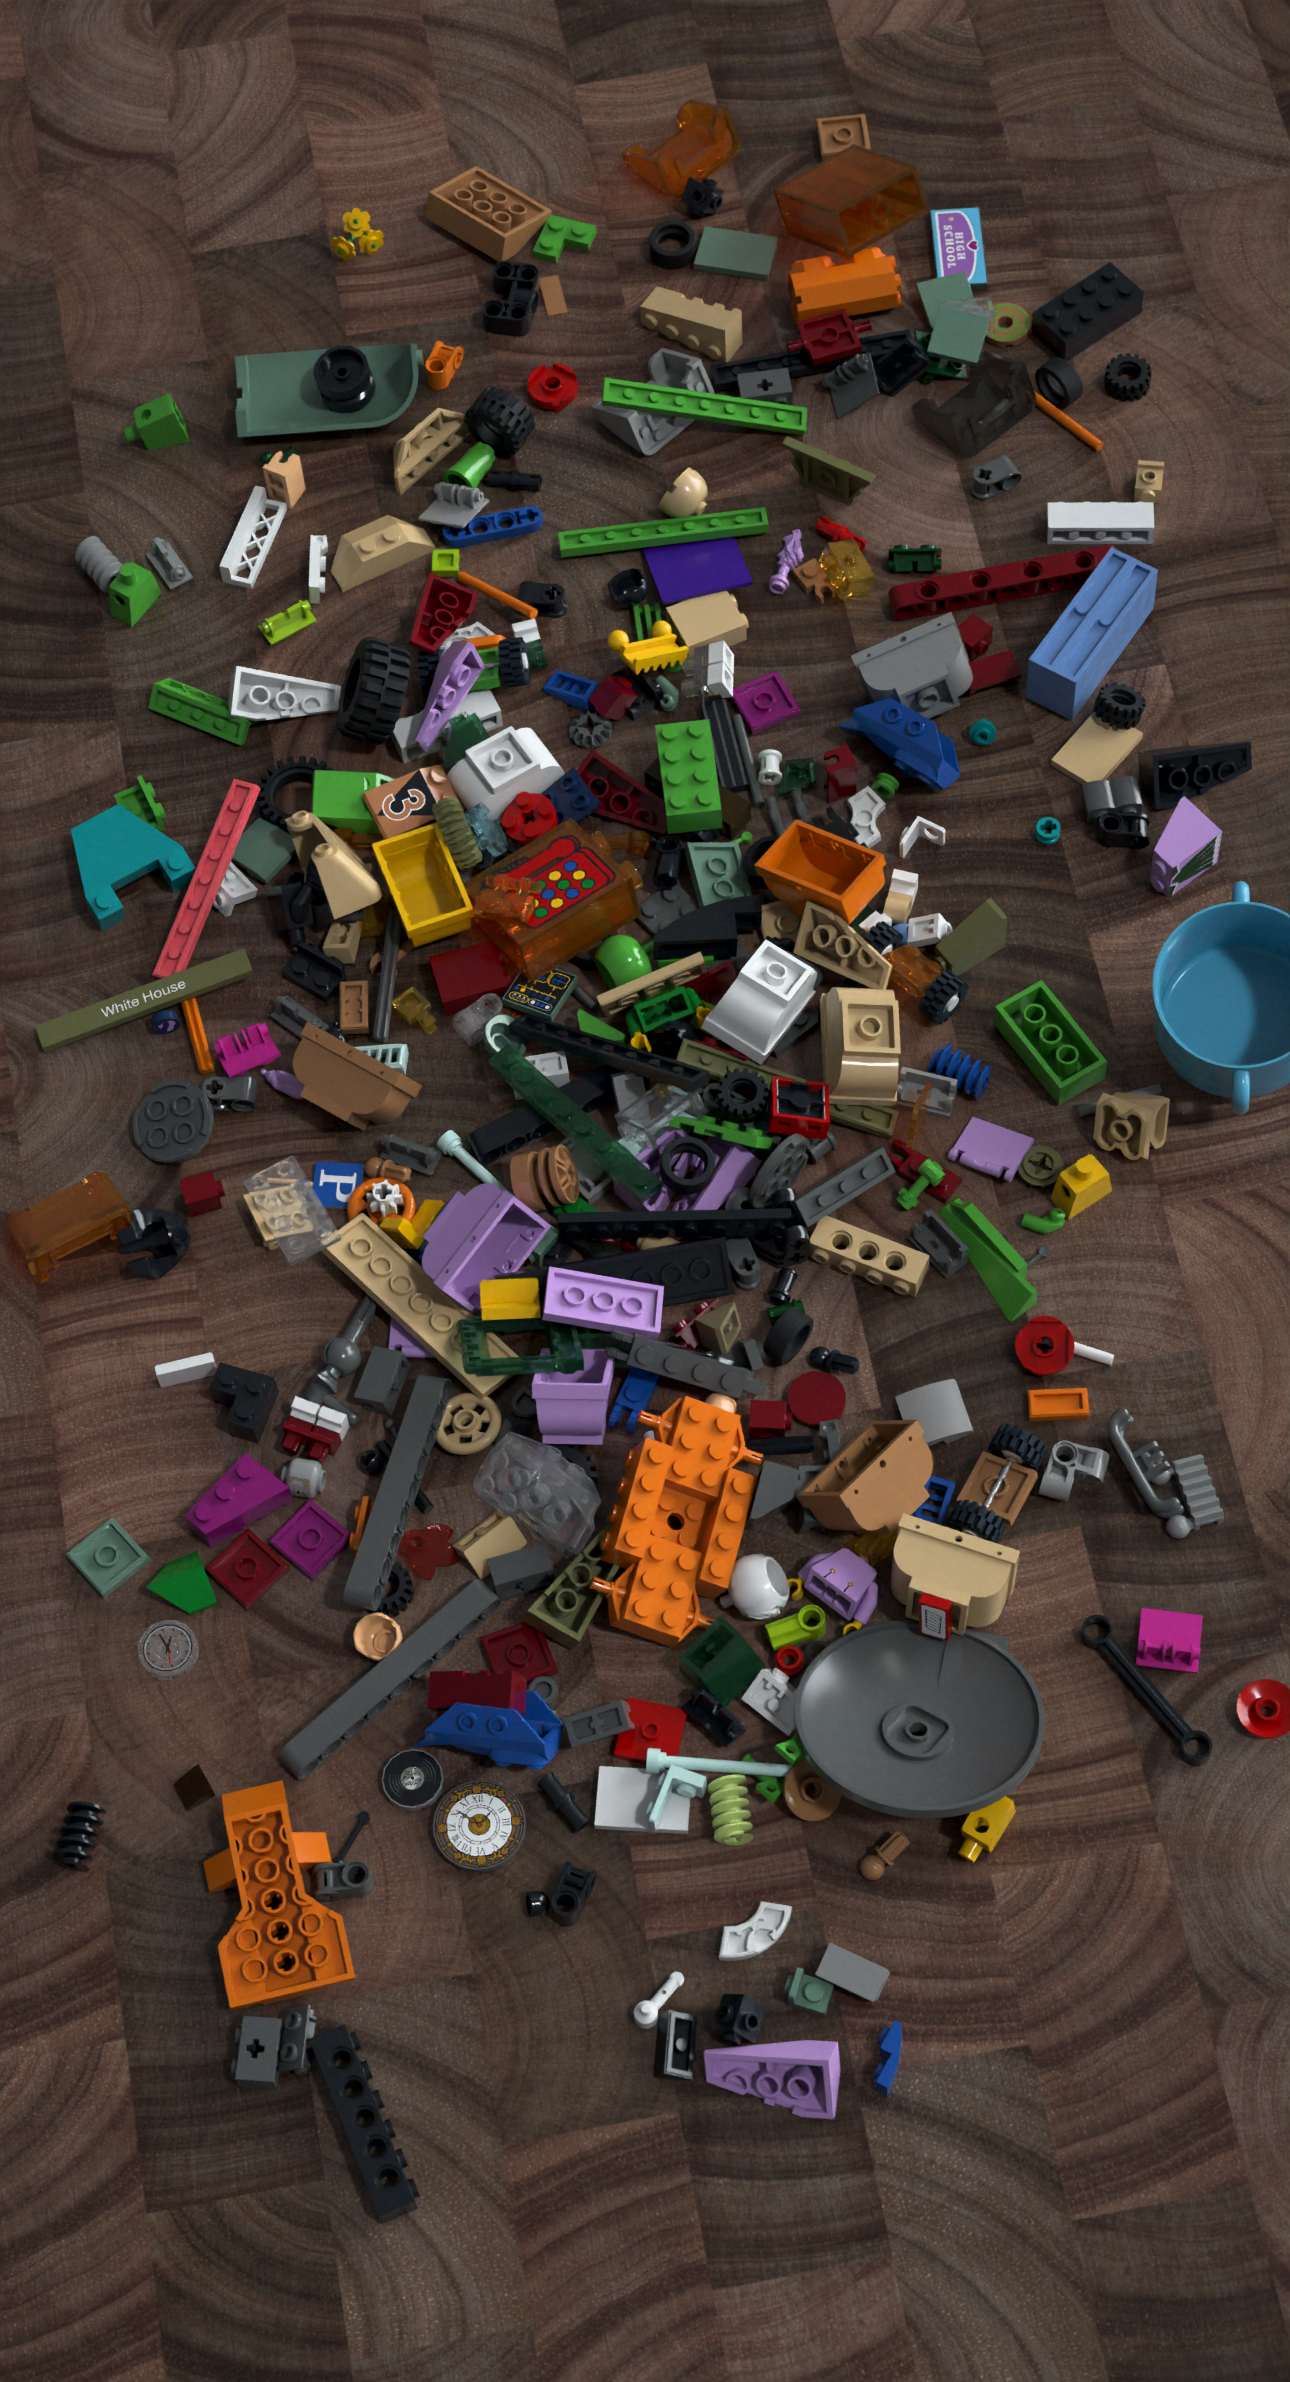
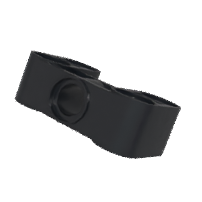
M509 261L497 262L492 267L494 290L500 295L509 296L508 301L489 300L483 304L482 317L484 329L491 334L515 337L525 336L531 329L534 313L537 310L540 293L539 270L532 264Z

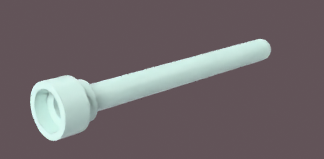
M453 1130L447 1131L440 1137L436 1146L445 1155L449 1154L450 1156L457 1157L484 1184H493L501 1191L506 1190L512 1194L462 1148L461 1138Z
M648 1748L646 1773L659 1774V1771H665L672 1764L686 1770L786 1777L793 1765L667 1756V1753L661 1752V1749Z

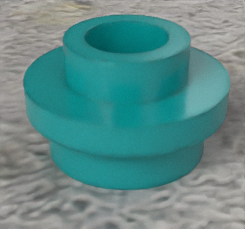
M979 719L970 727V739L978 745H988L996 738V728L991 721Z

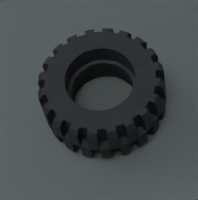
M366 637L359 641L345 674L339 698V708L337 710V729L344 737L373 745H381L389 740L400 716L410 675V653L404 646L373 637Z

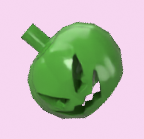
M615 935L605 939L598 946L594 958L595 965L611 990L652 972L648 955L653 953V940L641 946L638 941L629 935Z

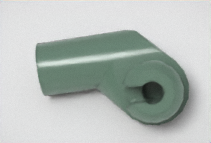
M661 675L656 679L662 690L660 705L663 710L672 711L678 705L679 691Z

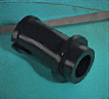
M786 1267L780 1269L774 1288H771L768 1292L769 1300L774 1305L779 1306L790 1302V1292L798 1277L794 1270Z

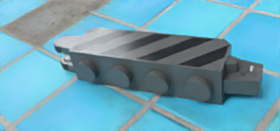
M615 1329L611 1330V1337L619 1341L631 1343L628 1352L615 1347H606L604 1353L626 1361L627 1365L739 1399L741 1396L747 1398L748 1392L764 1396L767 1383L753 1378L755 1372L748 1370V1367L743 1364L642 1333L634 1332V1335Z

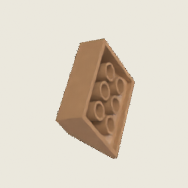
M475 166L429 192L425 218L452 233L455 237L472 245L475 249L492 257L495 261L500 262L516 255L547 221L552 211Z

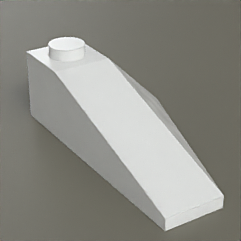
M236 666L230 679L229 714L231 717L262 721L337 712L341 686Z

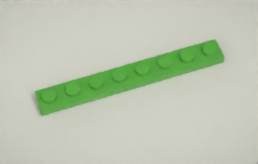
M604 378L601 406L632 409L803 436L806 431L807 408L612 378Z
M762 507L688 516L685 518L558 532L561 558L767 533L769 532L766 509Z

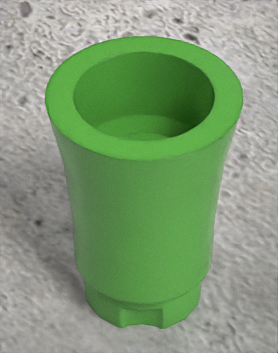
M477 442L473 447L469 448L457 463L444 472L443 481L452 485L458 484L459 486L477 488L496 459L495 451L488 444Z

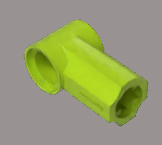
M806 1605L797 1614L766 1624L765 1629L773 1650L777 1651L785 1646H791L805 1640L818 1641L826 1634L827 1626L822 1608L817 1605ZM810 1619H817L818 1621H820V1623L815 1627H808L805 1625V1623Z

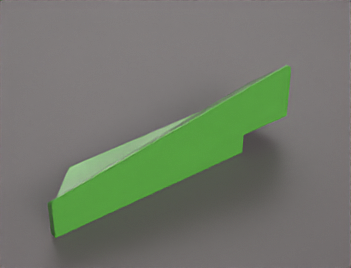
M956 1197L943 1206L940 1210L942 1218L952 1232L968 1247L969 1260L1009 1321H1014L1036 1305L1037 1291L1025 1280L1027 1277V1263L974 1204L969 1201L963 1203L959 1197Z

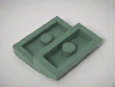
M258 818L241 835L231 862L245 868L250 877L268 883L296 854L291 836L287 832L262 818Z

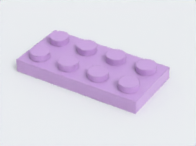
M549 1266L542 1320L610 1332L612 1329L632 1335H634V1332L659 1338L664 1286Z

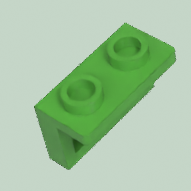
M142 775L136 777L137 786L114 795L116 804L121 805L158 831L165 829L162 821L166 817L160 802L155 804L153 800L156 797L154 789L150 782L145 783Z

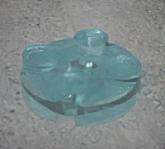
M478 803L464 813L465 818L477 833L474 838L478 847L482 851L487 848L493 857L499 856L507 851L505 848L507 846L506 837L496 819L492 821L487 816L491 812L488 807L483 803Z

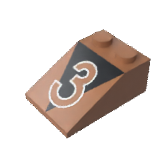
M441 764L418 769L362 794L384 840L436 823L432 805L445 797L454 796L458 799Z

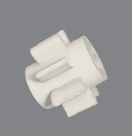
M387 1179L378 1184L373 1183V1193L366 1194L367 1201L371 1203V1212L379 1211L382 1213V1217L391 1213L397 1214V1204L403 1203V1197L399 1194V1185L395 1184L392 1186L388 1183Z

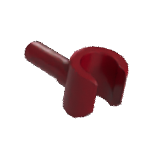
M638 1238L595 1239L597 1242L615 1244L624 1252H631L637 1249V1247L630 1246L628 1243H633Z

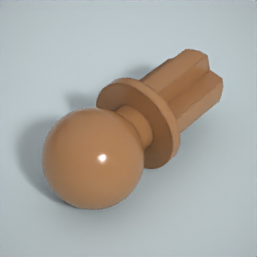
M372 1157L364 1165L365 1174L371 1179L387 1177L398 1182H409L411 1179L410 1174L412 1171L409 1167L397 1165L389 1159L384 1161L379 1157Z
M896 1831L881 1846L877 1845L875 1847L877 1855H868L863 1858L860 1863V1872L864 1878L877 1880L883 1875L886 1863L891 1866L895 1864L893 1860L910 1843L902 1832Z

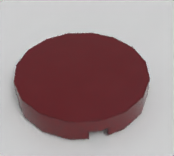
M812 1371L802 1374L793 1381L788 1390L787 1404L792 1417L799 1424L820 1429L821 1421L839 1420L846 1406V1392L842 1383L835 1376L826 1372Z

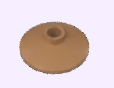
M807 1759L799 1761L789 1770L783 1785L784 1799L788 1808L794 1815L807 1821H819L830 1816L837 1809L842 1797L841 1793L827 1784L814 1771ZM808 1783L812 1786V1792L809 1795L805 1793V1786Z

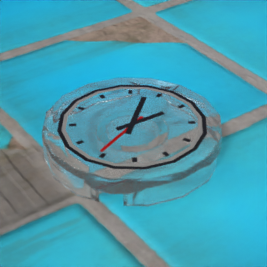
M163 1620L151 1625L144 1631L138 1643V1656L141 1665L151 1676L160 1680L179 1678V1675L190 1671L198 1659L199 1645L194 1632L186 1624L177 1620Z

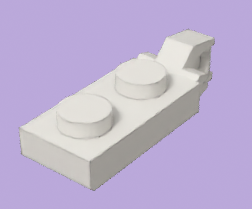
M311 535L309 564L310 603L320 604V593H325V577H320V573L326 572V556H323L328 552L326 535Z

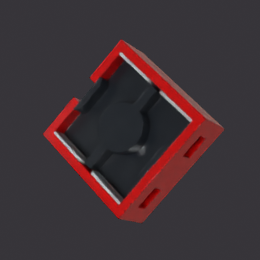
M772 1076L768 1090V1132L788 1135L799 1133L804 1137L825 1140L830 1125L829 1084L813 1081L799 1083L795 1082V1079Z

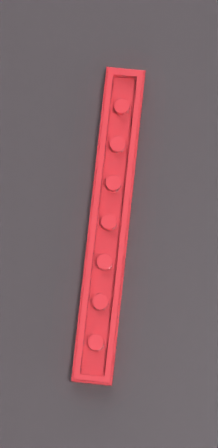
M233 779L152 976L155 979H162L186 970L260 792L258 785Z

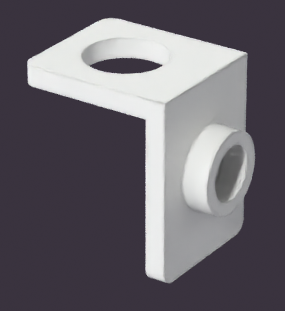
M917 816L911 827H906L901 835L899 857L904 858L918 836L943 846L946 830ZM926 828L934 830L938 837L930 834Z

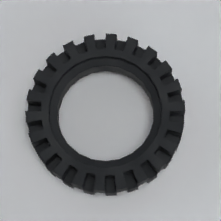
M293 756L288 757V765H284L283 761L280 760L276 762L278 769L276 770L271 765L267 769L268 775L263 773L260 777L261 783L258 782L257 784L260 787V792L257 796L260 816H262V819L286 831L289 835L285 819L292 817V815L281 811L275 804V798L279 790L290 782L297 780L312 782L314 770L334 771L331 767L327 769V765L323 761L317 764L316 758L310 757L309 763H306L305 756H299V763H294Z

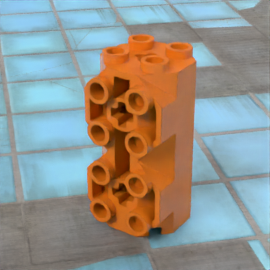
M878 247L845 252L838 264L832 262L828 256L797 260L792 264V270L787 273L788 292L791 294L792 299L790 306L795 324L802 320L842 309L846 310L848 316L901 306V297L897 290L902 288L900 275L895 274L894 271L896 270L894 255L887 256L881 253Z

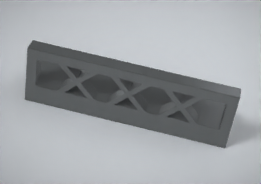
M884 1147L875 1148L790 1201L796 1214L792 1218V1227L799 1225L804 1227L811 1226L895 1173L896 1171Z

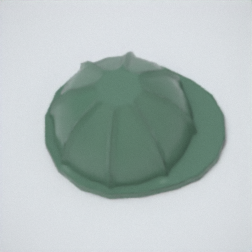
M500 1014L486 1024L483 1032L484 1050L492 1056V1059L495 1058L503 1062H509L510 1059L520 1058L526 1051V1041L509 1033V1023L515 1020L513 1017Z

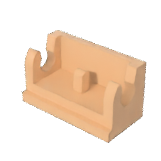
M279 451L273 456L268 465L265 464L263 466L269 500L287 503V508L292 509L306 489L300 456L292 454L287 462L280 463L279 460L282 459L283 454L282 451Z

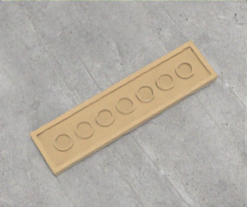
M363 1212L321 1242L320 1250L479 1399L483 1400L523 1368L524 1361L466 1307L433 1283L435 1280L427 1275L412 1257Z

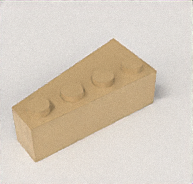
M658 286L640 306L641 323L647 328L665 334L668 338L675 339L693 350H698L713 360L723 363L728 362L743 344L742 310L740 309L725 310L724 305L715 303L713 306L704 304L703 299L697 297L689 300L686 299L683 293Z

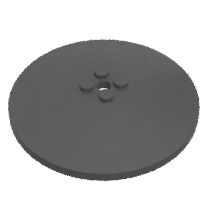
M917 1620L878 1623L853 1631L839 1638L816 1656L801 1678L796 1693L794 1709L795 1731L800 1748L814 1771L827 1784L848 1799L870 1809L894 1816L922 1819L953 1817L977 1811L1004 1798L1027 1777L1034 1767L1042 1747L1045 1726L1044 1709L1038 1689L1024 1667L1011 1654L989 1639L966 1629L964 1635L957 1634L960 1636L962 1666L944 1684L937 1688L946 1640L919 1633V1621ZM921 1731L925 1735L917 1737L912 1735L911 1732Z

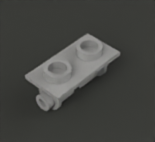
M158 537L151 541V551L146 553V556L170 590L193 579V576L169 542L166 543Z

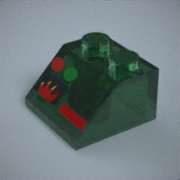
M466 711L460 712L448 720L450 725L444 728L436 765L441 764L443 769H447L465 758L466 750L490 738L475 712L467 714Z

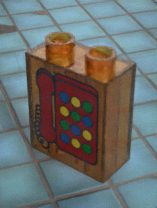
M569 818L469 879L463 885L474 909L475 917H472V921L490 940L494 941L497 948L501 949L502 953L517 969L533 983L639 917L641 913L636 891L643 888V881L637 869L629 860L625 859L617 864L612 859L611 847L599 830L595 829L587 834L572 818Z

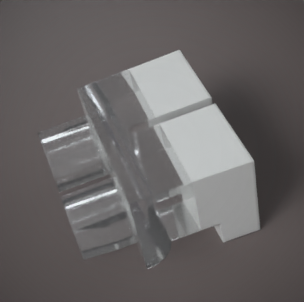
M725 641L694 648V656L686 658L682 663L684 673L687 676L693 675V678L682 681L681 689L686 697L699 696L703 702L708 700V696L718 694L722 698L733 697L732 675L734 673V654Z

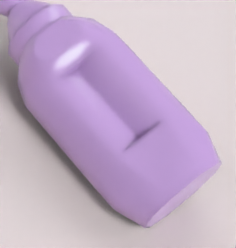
M260 1070V1074L265 1075L268 1082L276 1090L295 1099H305L300 1096L305 1085L295 1075L283 1070Z

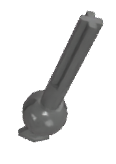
M368 1294L365 1295L342 1338L329 1340L322 1348L320 1360L324 1370L314 1375L317 1383L326 1388L331 1394L337 1393V1380L339 1377L349 1376L359 1367L361 1354L357 1345L379 1307V1304Z

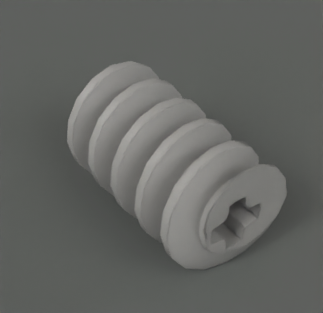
M97 536L86 538L75 552L77 564L82 567L103 592L109 593V586L120 574V567L123 564L118 562L117 557L112 555V552L106 548V545Z

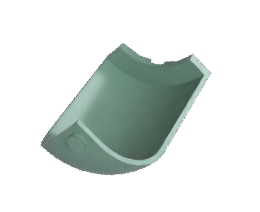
M417 344L355 347L366 355L376 383V389L370 403L352 413H339L331 410L324 403L313 374L314 366L318 358L328 349L235 356L237 390H242V398H237L235 410L238 437L371 428L385 425L398 418L410 405L415 395L418 384V366L423 365L422 349L417 350Z

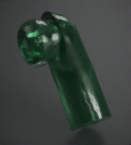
M289 446L282 453L283 456L279 462H287L292 454L299 456L298 451L294 447ZM266 451L260 455L259 459L262 462V467L265 464L268 465L273 458L271 452Z

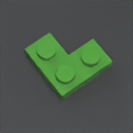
M551 215L547 219L533 249V258L557 263L565 245L589 251L596 236L597 228L595 225Z

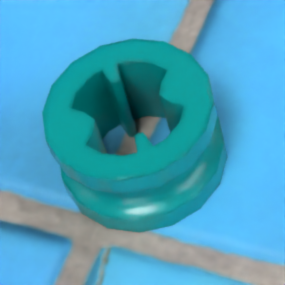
M1052 817L1040 819L1036 824V839L1044 845L1056 843L1060 837V823ZM1045 828H1051V834H1045Z

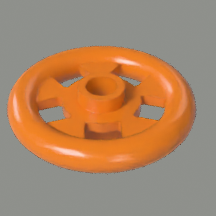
M387 1177L369 1179L356 1187L350 1195L347 1204L348 1219L351 1221L359 1213L366 1210L371 1218L370 1220L376 1225L377 1222H382L384 1218L398 1219L399 1217L411 1223L415 1214L414 1196L402 1182ZM387 1179L388 1183L392 1186L395 1184L399 1185V1194L403 1197V1203L397 1205L404 1206L403 1214L394 1215L395 1213H391L382 1217V1213L379 1211L372 1213L370 1209L371 1203H366L362 1198L370 1191L373 1193V1183L378 1184Z

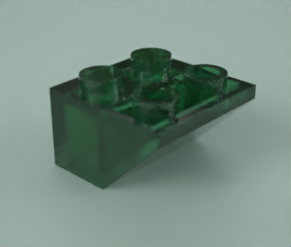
M721 1616L678 1657L679 1672L696 1687L706 1688L708 1693L719 1702L718 1706L720 1708L723 1706L727 1708L755 1680L760 1671L766 1669L764 1663L743 1635Z

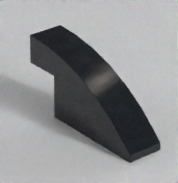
M760 895L721 900L700 907L673 921L653 938V960L684 959L698 952H701L703 957H735L737 955V931L761 930L762 906Z

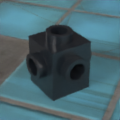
M689 177L680 201L691 206V211L698 215L705 216V213L715 214L722 204L724 190L716 187L717 182L707 177H703V180Z
M723 1994L719 2008L716 2011L712 2031L723 2036L722 2041L732 2046L739 2047L741 2043H755L760 2032L766 2007L745 1994Z

